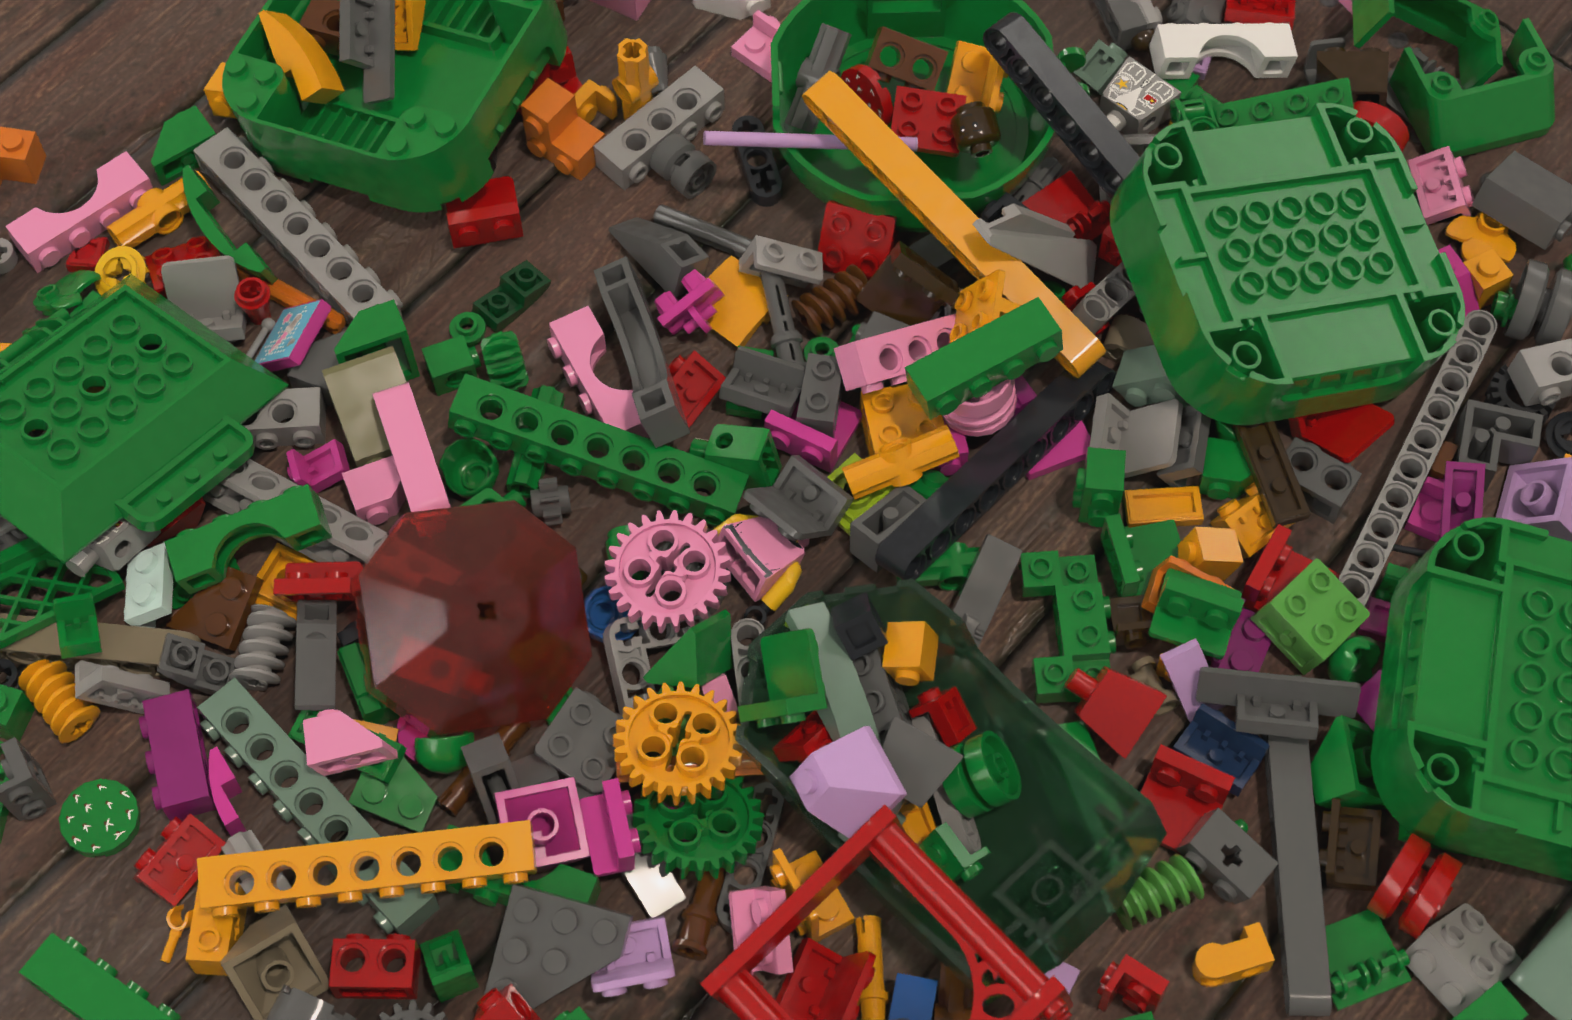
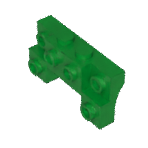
M1058 550L1022 553L1018 561V567L1022 572L1023 580L1022 597L1053 595L1052 608L1059 656L1033 658L1031 669L1032 675H1035L1036 683L1035 702L1036 704L1080 702L1082 698L1065 688L1070 675L1078 667L1095 679L1104 666L1110 668V654L1116 653L1114 631H1108L1106 619L1111 618L1109 596H1103L1101 582H1098L1095 555L1059 557Z

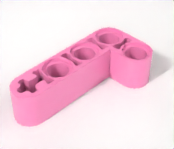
M409 382L372 393L419 538L422 539L446 531L445 516L452 512Z

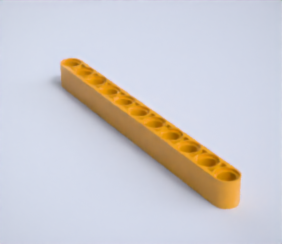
M828 71L802 94L804 103L812 113L977 280L1000 269L1006 272L1002 298L1019 305H1023L1037 297L1040 298L1062 330L1063 350L1054 358L1071 375L1076 378L1081 377L1106 353L1101 341L1021 260L990 246L973 226V223L979 218L838 75Z

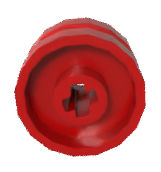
M1412 833L1366 908L1381 918L1386 919L1391 917L1400 901H1404L1408 905L1398 920L1399 929L1418 939L1431 918L1435 919L1454 888L1451 884L1463 863L1444 852L1437 856L1428 871L1423 869L1422 865L1431 852V845L1426 840Z

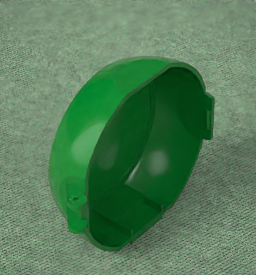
M802 0L782 22L770 45L773 133L812 134L786 124L785 121L798 89L796 87V78L803 61L810 57L822 23L852 34L839 68L841 74L857 64L865 65L877 30L882 26L948 51L934 91L945 92L957 41L984 46L983 34L985 30L1010 12L1022 15L1053 52L1052 36L1040 17L1023 0ZM884 47L880 52V60L885 66L892 67L897 59L896 52L890 47ZM1079 47L1065 48L1057 56L1070 73L1082 68L1086 63L1085 51ZM921 59L915 61L912 68L913 74L918 79L923 80L929 73L928 64ZM1009 76L1002 79L1000 92L1004 93V99L1000 112L996 113L1001 139L998 144L992 147L991 154L980 158H973L971 153L960 151L958 157L914 152L978 218L982 216L983 210L991 201H998L1006 192L1014 195L1042 162L1056 134ZM891 79L890 84L878 81L882 89L886 87L889 90L894 109L897 86H904V83ZM1078 82L1090 96L1089 87L1084 83ZM819 121L815 134L834 135ZM779 148L796 177L824 204H827L829 200H833L876 216L897 217L895 231L911 233L930 232L850 150Z

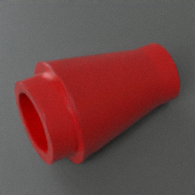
M248 277L241 280L236 287L234 299L239 307L249 316L250 321L255 325H261L265 318H271V292L268 284L256 277Z

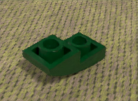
M525 260L501 275L497 288L473 302L472 312L479 314L484 319L485 324L497 333L534 304L551 285V280L529 261Z

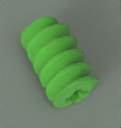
M1178 854L1172 855L1168 862L1163 860L1157 862L1154 869L1148 866L1143 868L1140 876L1136 873H1131L1126 877V881L1115 880L1111 886L1116 914L1121 924L1128 931L1133 930L1132 917H1135L1142 926L1147 924L1146 911L1148 910L1156 919L1161 918V904H1164L1167 910L1172 913L1176 911L1175 898H1178L1185 907L1190 905L1189 892L1191 891L1197 899L1201 900L1204 898L1203 886L1197 873L1189 862Z

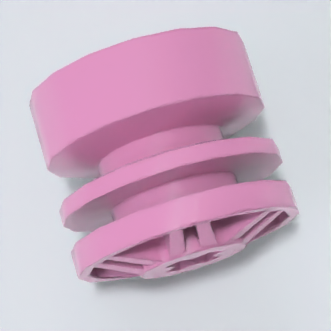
M1007 379L992 387L984 396L973 397L960 404L952 413L942 416L944 421L950 428L962 435L979 437L995 433L1006 426L1014 415L1017 403L1015 380Z

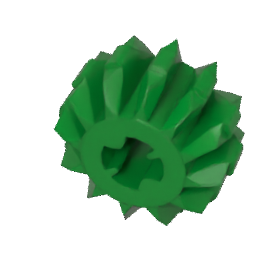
M500 331L483 338L481 349L490 382L514 391L527 386L529 377L517 335L513 331Z

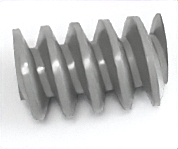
M265 604L251 605L252 613L247 618L248 627L243 631L244 641L239 644L238 652L241 655L235 658L234 666L236 669L231 672L230 679L232 680L235 677L248 690L265 691L268 684H279L281 681V677L272 673V670L284 669L285 663L277 659L276 656H287L289 654V649L280 644V642H291L293 640V635L284 630V628H295L297 621L280 609Z

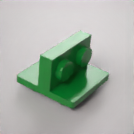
M1169 568L1164 577L1148 634L1153 638L1177 646L1196 639L1204 655L1221 660L1225 656L1232 629L1243 608L1244 599H1241L1242 593L1238 590Z

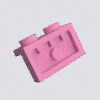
M757 10L753 14V26L731 46V55L771 82L770 45L781 24L773 16H767L760 10Z
M1446 146L1408 160L1411 174L1418 187L1416 192L1427 225L1461 213L1463 216L1473 217L1470 207H1472L1474 196L1470 186L1464 187L1462 178L1467 176V172L1461 156L1455 158L1450 147Z
M760 886L729 892L734 950L786 901L785 889ZM790 934L752 972L766 971L777 975L793 972Z

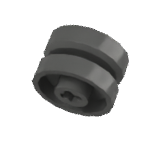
M1529 258L1514 293V298L1519 300L1512 319H1507L1504 336L1522 341L1530 334L1535 321H1537L1534 334L1536 345L1540 346L1561 341L1572 316V270L1561 268L1555 273L1549 288H1547L1550 274L1548 264Z

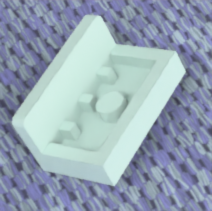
M165 542L139 552L127 564L124 621L131 626L155 628L156 619L172 613L173 570Z

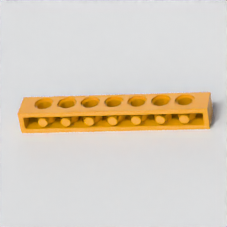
M530 820L197 858L200 908L207 912H212L213 918L237 916L238 908L254 907L255 913L275 912L280 910L281 903L296 902V908L317 907L322 905L321 899L338 897V903L363 901V894L379 892V898L382 899L404 896V889L419 887L421 888V894L439 893L446 891L445 884L462 883V889L482 888L487 886V880L503 878L504 884H518L528 882V875L537 874L533 825ZM493 845L501 847L504 850L503 860L496 866L484 865L482 862L484 850ZM451 850L461 852L463 859L458 869L454 871L442 869L441 859L446 852ZM409 855L419 856L421 860L419 871L412 876L402 875L400 872L401 861ZM367 860L378 861V875L370 881L361 880L359 877L361 864ZM328 864L335 865L338 870L336 880L327 886L320 885L318 882L319 870ZM293 869L296 874L294 885L288 890H279L276 884L277 876L283 870ZM251 874L254 878L252 890L246 895H238L235 890L237 879L241 875Z

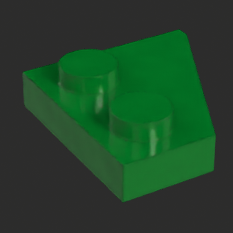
M403 757L389 784L361 772L348 802L355 808L413 832L420 833L424 832L438 796Z

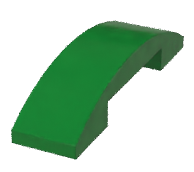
M186 165L182 169L186 199L191 213L204 235L221 253L233 257L235 264L243 271L262 281L271 284L275 283L278 278L255 249L247 242L237 249L210 212L211 209L220 203L219 199L204 179L193 168Z

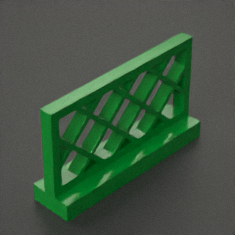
M27 538L0 551V593L2 590L15 584L22 585L17 597L0 594V604L12 606L7 619L0 618V628H2L0 632V649L56 623L52 601L57 591L74 593V595L91 593L95 604L125 589L121 577L117 571H111L94 564L85 576L81 577L79 584L63 582L62 579L69 568L31 538ZM50 567L58 568L53 580L36 577L38 573ZM92 574L109 576L111 580L100 587L87 586ZM31 586L48 589L43 601L26 599ZM21 608L38 610L36 617L27 622L16 620Z

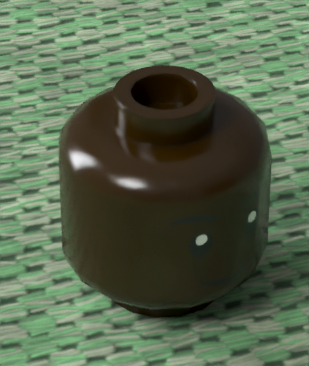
M980 101L970 102L957 108V114L951 119L950 125L958 150L963 153H971L973 158H980L991 154L992 147L998 144L1001 139L1000 128L993 108L984 106V103Z

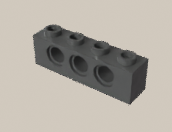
M885 645L852 660L870 706L881 744H883L894 716L912 726V718L908 713L910 708L902 685L895 682L882 668ZM905 800V802H904L903 805L909 804V803H911V802H909L908 800Z

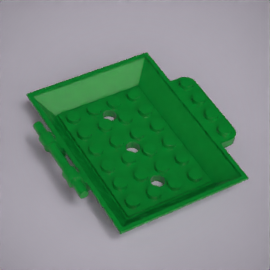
M130 274L72 317L66 309L61 308L50 317L39 319L36 321L35 326L27 328L22 332L21 338L0 352V515L63 564L67 563L122 518L139 530L146 532L158 531L252 457L254 453L253 435L241 424L289 386L282 379ZM145 345H160L158 349L151 351L143 349ZM89 387H104L102 391L97 393L86 391ZM32 430H46V433L39 437L27 435Z

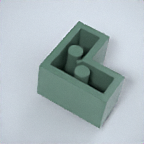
M1155 345L1124 351L1112 387L1125 398L1126 402L1134 407H1141L1177 399L1182 403L1183 407L1190 406L1175 391L1169 381Z

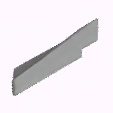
M1014 203L1002 208L1003 217L987 223L980 218L973 223V226L985 241L998 250L1072 286L1078 285L1080 289L1090 282L1094 283L1097 245L1092 240L1073 238L1076 234L1068 224Z

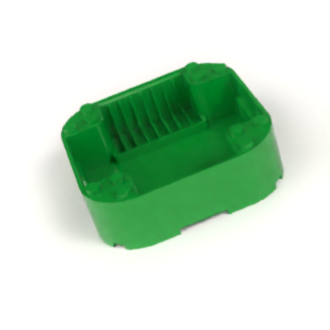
M267 0L261 11L267 10L287 14L299 23L311 0ZM426 0L418 50H395V97L393 100L375 104L365 103L363 100L364 69L340 62L339 56L326 53L339 76L345 92L326 104L302 101L294 78L286 77L281 66L276 64L258 14L225 64L222 88L226 101L259 158L261 156L264 157L274 171L310 183L315 179L368 195L370 201L399 210L416 213L443 210L441 204L451 202L460 197L462 202L470 198L492 177L494 172L488 158L546 64L560 67L567 49V32L555 0Z
M1316 103L1303 118L1193 132L1189 120L1173 123L1165 127L1153 138L1113 196L1110 206L1111 231L1164 371L1175 391L1193 408L1212 419L1233 425H1254L1391 400L1409 389L1456 343L1458 332L1464 326L1465 302L1458 280L1446 252L1439 253L1415 198L1414 192L1418 187L1401 149L1380 124L1375 122L1371 126L1366 120L1356 117L1358 110L1335 103Z
M1495 517L1471 519L1446 532L1404 573L1394 589L1389 610L1371 750L1373 780L1382 802L1391 815L1410 833L1416 834L1427 842L1572 881V542L1549 536V530L1508 519Z

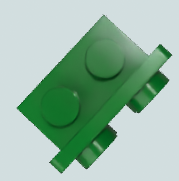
M1120 513L1105 516L1100 537L1118 597L1145 595L1153 569L1169 556L1178 558L1177 545L1181 542L1174 520L1130 528L1129 526L1124 527Z

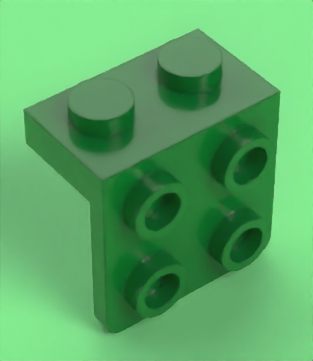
M811 628L762 637L760 645L770 701L738 706L740 722L756 720L757 728L806 720L805 712L826 709V690L822 680L818 656L819 647L814 631Z

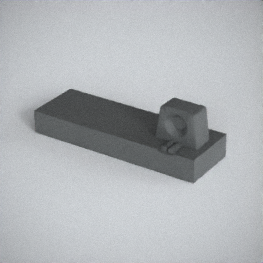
M990 534L985 536L941 630L939 640L956 645V648L971 655L976 654L1023 550Z

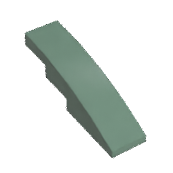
M820 602L788 610L785 621L791 631L811 628L815 633L819 647L818 656L822 680L826 690L825 698L827 704L826 709H820L817 712L833 742L864 726H870L882 747L859 676L848 652L834 629L833 619L825 603Z

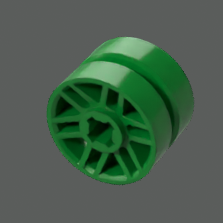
M985 731L968 739L966 743L962 742L950 747L952 750L963 755V758L942 784L950 801L962 815L967 818H975L991 811L994 807H1000L1020 797L1022 787L1017 764L1009 748L997 734L992 731Z

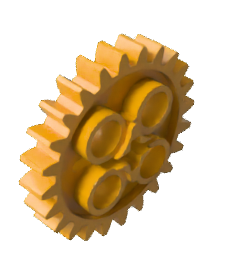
M679 682L676 691H671L667 683H663L662 693L658 695L650 687L647 688V700L645 701L641 697L634 696L633 708L624 706L623 719L616 720L617 733L613 734V747L616 748L614 749L615 762H621L620 774H630L629 786L631 788L642 783V796L644 797L653 790L656 791L658 803H661L666 795H672L674 805L678 806L681 796L687 795L690 803L695 804L696 793L699 792L707 799H710L711 786L723 791L725 789V778L734 779L735 766H741L742 753L740 752L744 751V739L741 738L743 725L735 724L737 712H726V699L714 703L715 691L710 690L704 696L699 695V684H696L691 692H687L683 682ZM689 714L691 717L685 727V739L680 741L675 766L671 772H668L666 770L672 760V748L678 743L684 716ZM666 718L672 720V722L661 723L658 720ZM708 729L711 733L701 734L697 730ZM649 752H658L661 755L658 757H649L645 754ZM694 762L699 764L700 766L696 768H689L684 764Z

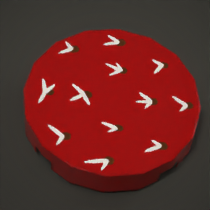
M857 64L843 71L840 78L886 125H889L893 116V104L889 90L886 87L882 89L878 82L881 79L879 74L869 66Z

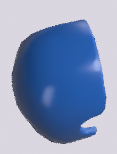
M607 585L591 590L582 601L580 622L585 632L593 640L602 643L605 628L615 620L628 617L629 612L627 610L619 613L616 605L619 600H611L609 590L612 587ZM620 627V631L615 634L616 640H628L637 630L623 633Z

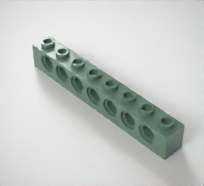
M235 677L197 707L204 719L199 724L213 742L220 738L225 743L227 748L223 751L229 760L238 769L244 765L252 773L248 780L262 796L267 792L271 794L276 800L272 806L286 823L293 819L301 829L297 831V834L306 845L333 843L330 842V839L339 831L348 832L347 837L343 841L381 837L326 776H322L307 766L306 755ZM249 724L244 732L239 734L233 733L237 726ZM263 751H273V754L268 759L256 760ZM289 777L298 778L293 786L281 787L285 779ZM311 805H323L318 813L314 815L305 814ZM374 860L368 869L359 871L361 880L370 881L378 875V861ZM402 860L400 864L401 874L404 876L414 875V872ZM333 864L325 865L337 878V867ZM420 887L404 889V896L390 899L379 898V892L363 894V901L358 902L361 906L368 902L377 913L373 915V918L387 935L394 931L396 934L409 936L440 909L433 893L421 894Z

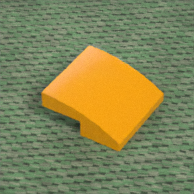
M731 255L708 277L721 289L725 296L713 304L717 313L707 321L714 331L738 347L747 344L762 322L767 325L770 321L761 278L739 272V260Z

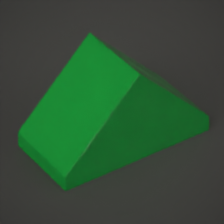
M458 929L420 944L431 982L440 1002L479 988Z

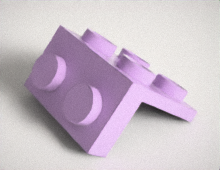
M664 915L632 921L623 956L591 974L593 992L602 991L603 997H612L626 993L627 986L643 983L644 989L662 987L668 984V978L676 976Z

